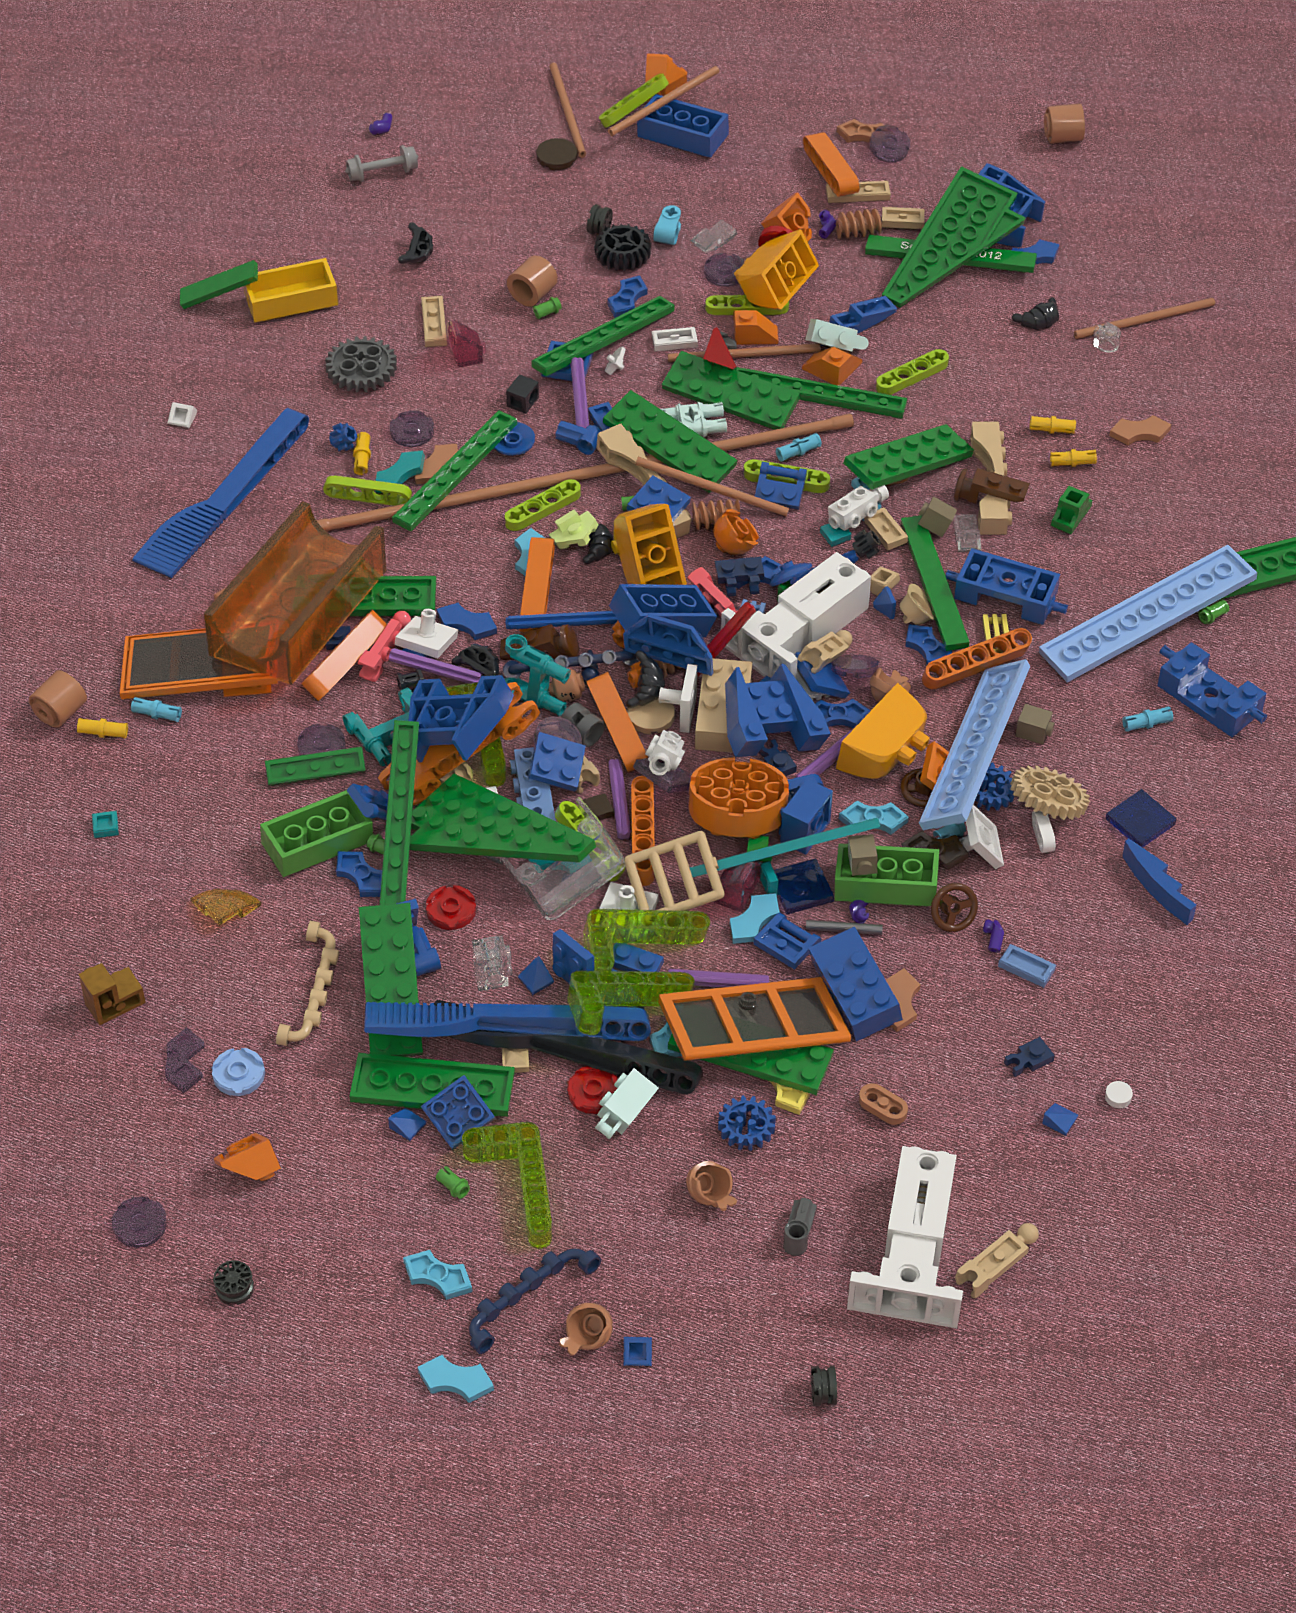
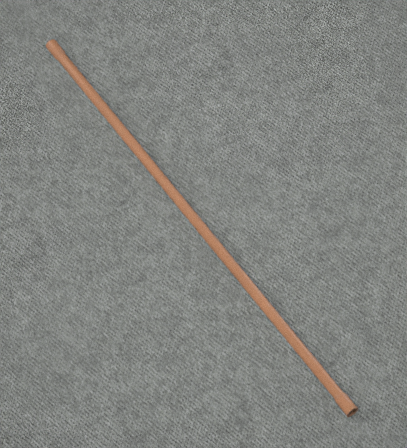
M846 414L826 420L711 443L723 451H729L828 430L849 428L854 426L852 414ZM652 455L645 456L648 460L664 464ZM606 463L447 495L434 509L554 486L568 479L579 481L624 472L625 470ZM405 504L331 519L305 522L308 536L329 532L330 530L389 519Z

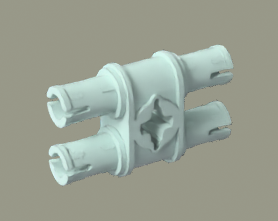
M700 402L688 405L677 404L672 408L661 409L703 438L708 434L727 433L726 418L717 420L704 419L723 417L724 409L722 402L714 404H703Z

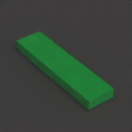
M255 260L180 288V306L186 309L258 281V264Z
M362 747L265 761L268 786L366 772Z

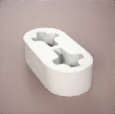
M1042 811L1032 812V825L1041 853L1055 851V836L1048 814L1044 816Z

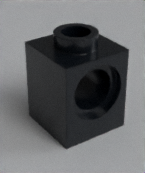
M519 374L506 390L507 407L526 414L539 399V382Z

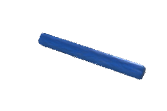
M613 611L508 616L505 619L507 629L540 628L550 624L553 627H561L566 624L570 626L615 624L618 621Z

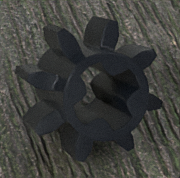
M863 529L853 537L855 542L852 543V547L861 558L866 555L870 559L880 551L878 546L881 545V541L872 530L867 533Z

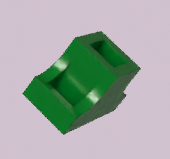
M1068 486L1058 501V507L1052 518L1051 526L1072 534L1092 507L1093 500L1089 499L1090 494Z

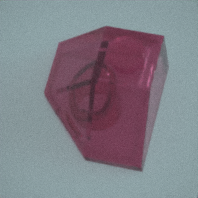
M456 320L447 322L448 341L457 367L483 363V354H486V346L484 340L480 341L478 332Z
M756 860L724 869L720 876V881L725 895L722 899L714 901V903L741 913L760 881V869L763 862Z

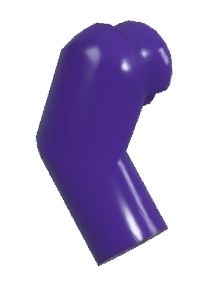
M384 113L382 120H377L370 124V133L376 135L377 133L384 134L389 132L393 116L390 113Z
M823 210L819 213L820 222L823 226L819 231V235L821 238L826 239L836 228V221L828 210Z
M855 900L849 905L853 921L864 923L869 918V912L866 913L865 907L869 903Z
M987 919L985 920L983 931L991 933L988 950L999 953L1003 942L1004 930L998 920L994 919V921Z

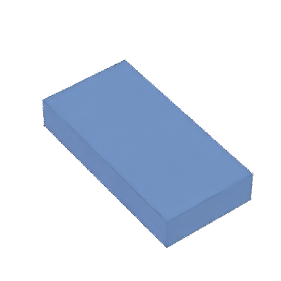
M1010 944L999 960L998 967L1044 988L1055 972L1056 964Z

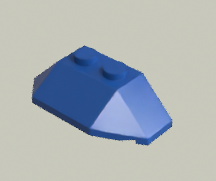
M648 614L623 633L625 651L636 654L638 650H642L648 657L686 669L688 664L697 665V672L710 676L714 673L712 655L701 634L691 625Z

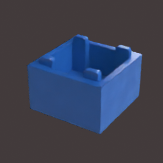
M806 779L803 784H799L796 794L785 808L782 807L780 810L782 816L779 835H781L780 843L823 832L831 821L833 790L809 779ZM812 846L797 849L796 851L807 855Z

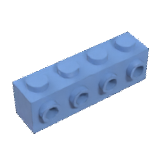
M534 747L514 749V759L510 760L511 774H516V778H513L514 793H519L520 796L516 797V803L556 821L550 784L528 778Z

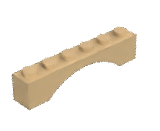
M972 422L970 441L971 447L974 449L973 455L982 462L987 471L1007 476V463H1003L1006 450L1005 447H1001V444H1004V431H1000L999 422ZM987 494L979 502V534L1007 535V527L1012 525V511H1008L1010 509V501Z
M622 424L598 433L596 448L607 463L631 473L643 485L652 475L666 482L657 472L635 465L638 456L647 458L643 449L634 442L630 431H626ZM683 510L673 522L676 538L689 533L692 519L687 510Z

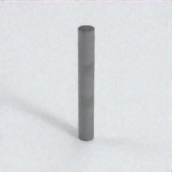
M806 920V930L844 932L855 926L860 934L882 935L883 925Z

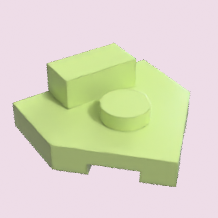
M572 510L555 521L558 529L550 533L549 536L551 539H555V545L559 549L568 548L569 544L577 543L579 546H586L590 541L589 535L591 532H595L598 523L588 511L579 516L575 510Z

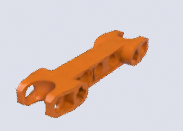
M516 682L508 683L511 691L514 690V697L506 714L470 757L501 736L504 740L514 739L524 732L539 716L540 711L533 700L512 707L523 695L520 686ZM532 709L528 716L522 717L527 711ZM454 744L430 745L423 761L418 762L416 759L413 806L423 802L441 785L440 778L465 762ZM391 763L378 777L385 790H389V781H386V779L390 776Z

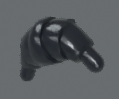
M414 222L408 224V228L412 232L413 238L409 245V251L398 258V262L401 264L423 263L433 252L432 236L423 227H418Z
M1053 297L1049 298L1047 303H1039L1033 309L1024 312L1023 315L1015 313L1012 315V320L1021 323L1023 327L1035 330L1049 328L1059 320L1056 299Z
M598 524L595 532H591L589 535V551L583 557L584 564L600 561L605 556L611 554V541L614 540L613 535L605 525Z
M471 644V646L460 651L459 655L451 661L452 665L455 666L467 664L485 676L499 675V658L488 646Z
M638 650L635 654L636 658L641 662L639 664L641 673L638 678L637 693L626 702L628 708H634L639 705L643 706L653 700H658L660 688L665 687L663 669L642 650Z

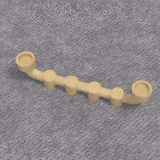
M310 921L307 928L306 941L317 942L318 938H321L325 941V947L323 948L321 962L316 972L315 983L310 993L309 1004L304 1014L302 1028L299 1031H291L290 1025L280 1024L276 1037V1044L287 1046L288 1041L297 1042L304 1040L309 1036L313 1026H320L322 1012L317 1010L319 1006H325L328 991L323 990L324 985L331 986L334 971L329 970L330 964L337 965L339 950L335 949L336 940L333 934L326 929L320 928V922Z

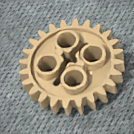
M1029 765L1026 769L1020 767V770H1016L1010 783V790L1014 791V796L1019 797L1018 801L1026 802L1025 806L1033 807L1034 812L1042 811L1044 816L1051 814L1054 819L1056 816L1065 820L1066 816L1071 820L1074 819V816L1080 818L1081 815L1085 814L1090 802L1088 800L1090 796L1086 794L1087 790L1081 788L1082 784L1074 783V778L1068 779L1065 773L1060 775L1055 769L1053 772L1049 771L1047 767H1044V770L1040 769L1037 765H1035L1034 769Z

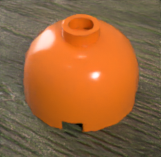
M727 509L717 519L713 529L716 546L720 551L732 555L745 554L759 543L756 542L759 535L747 518L742 520L738 517L740 512L734 509Z

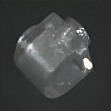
M1109 322L1103 326L1099 324L1093 332V346L1104 352L1116 351L1120 344L1121 330Z

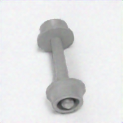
M404 145L400 146V156L362 164L357 154L354 155V158L346 160L347 168L345 172L348 174L350 181L358 180L360 182H364L363 172L399 164H402L404 171L409 173L410 169L418 167L417 159L419 156L416 154L413 146L404 147Z

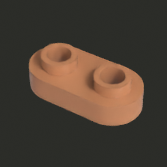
M874 1083L866 1084L861 1088L859 1103L862 1108L891 1125H898L906 1120L908 1105L902 1098Z

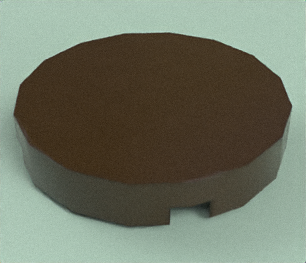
M551 138L543 141L536 149L539 164L543 167L544 165L548 166L551 170L567 169L577 160V147L566 139Z

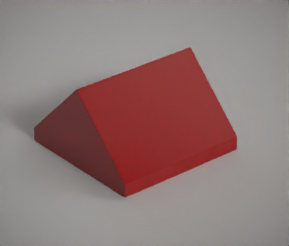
M718 327L713 328L703 359L734 369L736 364Z

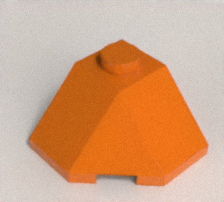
M647 53L645 83L661 73L665 75L669 82L664 89L657 93L658 95L665 96L687 83V71L674 64L670 56L667 54Z
M798 192L772 210L761 223L764 229L769 226H782L793 232L801 229L807 242L812 238V229L808 227V218L811 217L810 208Z
M735 310L733 312L734 338L737 345L778 344L777 325L757 310Z
M831 347L813 354L802 365V370L833 385L840 386L858 368L863 359L839 348Z
M257 1133L232 1143L226 1148L228 1154L225 1156L219 1154L214 1158V1162L218 1166L255 1180L260 1179V1181L273 1177L275 1175L274 1172L281 1169L269 1139Z

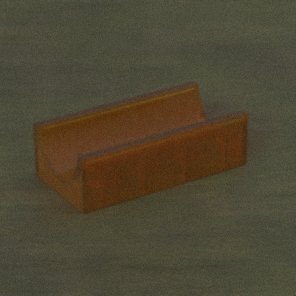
M302 501L204 612L209 656L292 685L387 571L384 528L375 525L359 545L347 544L329 535L315 519L310 503Z

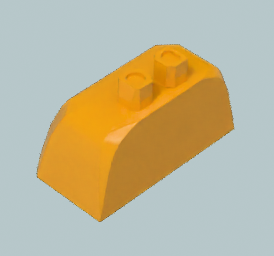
M799 229L772 239L760 246L744 261L742 267L734 272V275L750 303L763 308L780 310L819 266L802 230Z
M661 503L650 504L618 514L614 519V533L628 584L687 585L669 505Z
M897 683L841 742L836 769L859 777L875 779L886 776L899 761L909 766L917 754L912 748L915 747L923 751L930 740L923 733L927 721L925 709L905 688Z

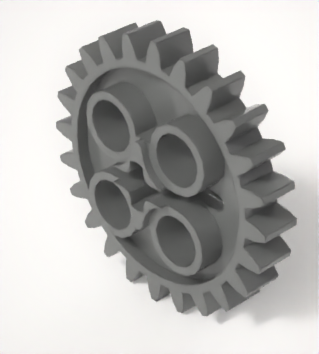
M355 336L354 341L346 338L347 343L344 344L339 341V347L332 346V351H329L328 357L325 358L328 378L332 379L333 384L339 383L340 389L347 386V391L355 388V391L359 392L360 388H363L367 392L369 387L376 390V385L383 387L384 381L390 382V377H394L397 370L396 355H394V349H390L389 344L383 345V340L375 342V337L367 340V337L364 336L362 340H359Z

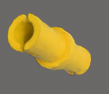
M1051 416L1050 418L1030 417L1029 430L1049 431V434H1054L1055 432L1075 433L1076 420L1057 419L1056 416Z
M366 432L357 434L356 447L353 450V457L355 458L353 471L357 475L368 473V461L371 457V450L369 449L371 436Z
M1071 449L1067 452H1050L1051 467L1060 465L1076 467V465L1097 464L1096 450L1076 451V449Z
M79 718L77 733L98 735L99 738L112 736L126 739L128 723L108 722L107 719L103 718L100 721Z

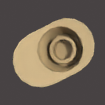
M910 584L906 596L899 605L904 614V623L912 622L915 625H922L930 619L934 620L925 591L916 584Z

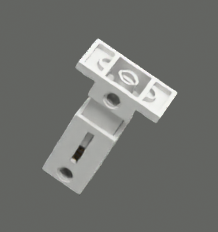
M836 552L778 595V605L766 614L759 610L754 613L725 648L742 661H751L752 668L764 677L767 675L771 678L781 664H785L796 678L798 659L794 655L796 652L800 653L807 644L817 641L831 631L836 634L869 608L871 576L865 570L853 564L848 558ZM729 608L722 612L721 629L735 614Z
M902 1146L888 1225L885 1257L882 1259L880 1276L872 1275L869 1272L852 1271L847 1305L848 1310L957 1329L963 1290H957L951 1286H936L956 1155L945 1151L935 1152L919 1147Z

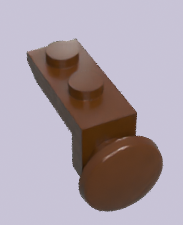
M977 468L974 478L971 479L967 477L968 469H963L955 485L954 500L958 502L960 498H964L968 502L976 504L979 492L1012 502H1024L1030 483Z
M552 624L519 634L526 638L528 645L540 651L546 650L553 659L560 655L577 657L579 655L577 635L568 624L561 626L560 635ZM507 637L501 639L500 658L502 660H514L505 650ZM519 644L510 645L514 649L522 648Z

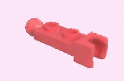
M703 567L689 574L688 580L693 585L698 586L708 603L714 605V609L720 617L727 608L735 613L737 612L734 604L714 585L710 574Z
M405 611L396 612L370 651L365 650L358 660V664L363 665L359 672L361 678L372 682L378 680L383 672L384 662L389 660L390 651L396 646V635L411 621L409 613Z

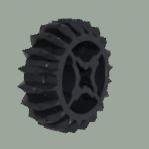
M630 223L627 226L622 224L615 226L612 224L611 228L605 227L604 231H599V235L596 236L594 252L597 261L601 262L602 266H607L608 270L614 268L616 272L618 270L625 272L627 269L634 271L635 267L641 268V265L646 264L647 260L650 259L652 244L650 243L649 235L644 232V229H638V226L631 227Z

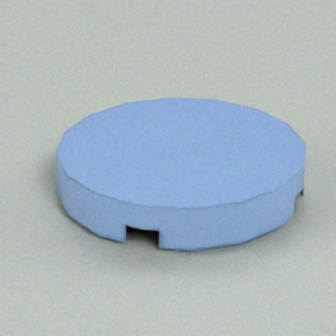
M234 1048L220 1054L213 1063L212 1077L214 1084L221 1092L227 1095L242 1096L250 1094L258 1089L264 1081L265 1068L263 1060L256 1052L248 1048H241V1050L235 1051Z

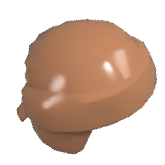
M879 667L871 676L869 683L872 697L880 702L897 683L909 692L911 689V685L907 682L909 679L905 676L900 677L899 672L893 670L891 677H889Z
M703 1161L694 1165L689 1170L686 1177V1186L689 1194L695 1201L720 1208L721 1211H725L727 1206L732 1207L736 1205L737 1199L729 1196L732 1191L733 1179L728 1168L713 1161Z
M583 1303L574 1307L566 1319L567 1337L560 1338L559 1345L562 1348L568 1347V1353L572 1356L579 1349L595 1350L604 1346L609 1341L613 1332V1320L610 1313L597 1303Z

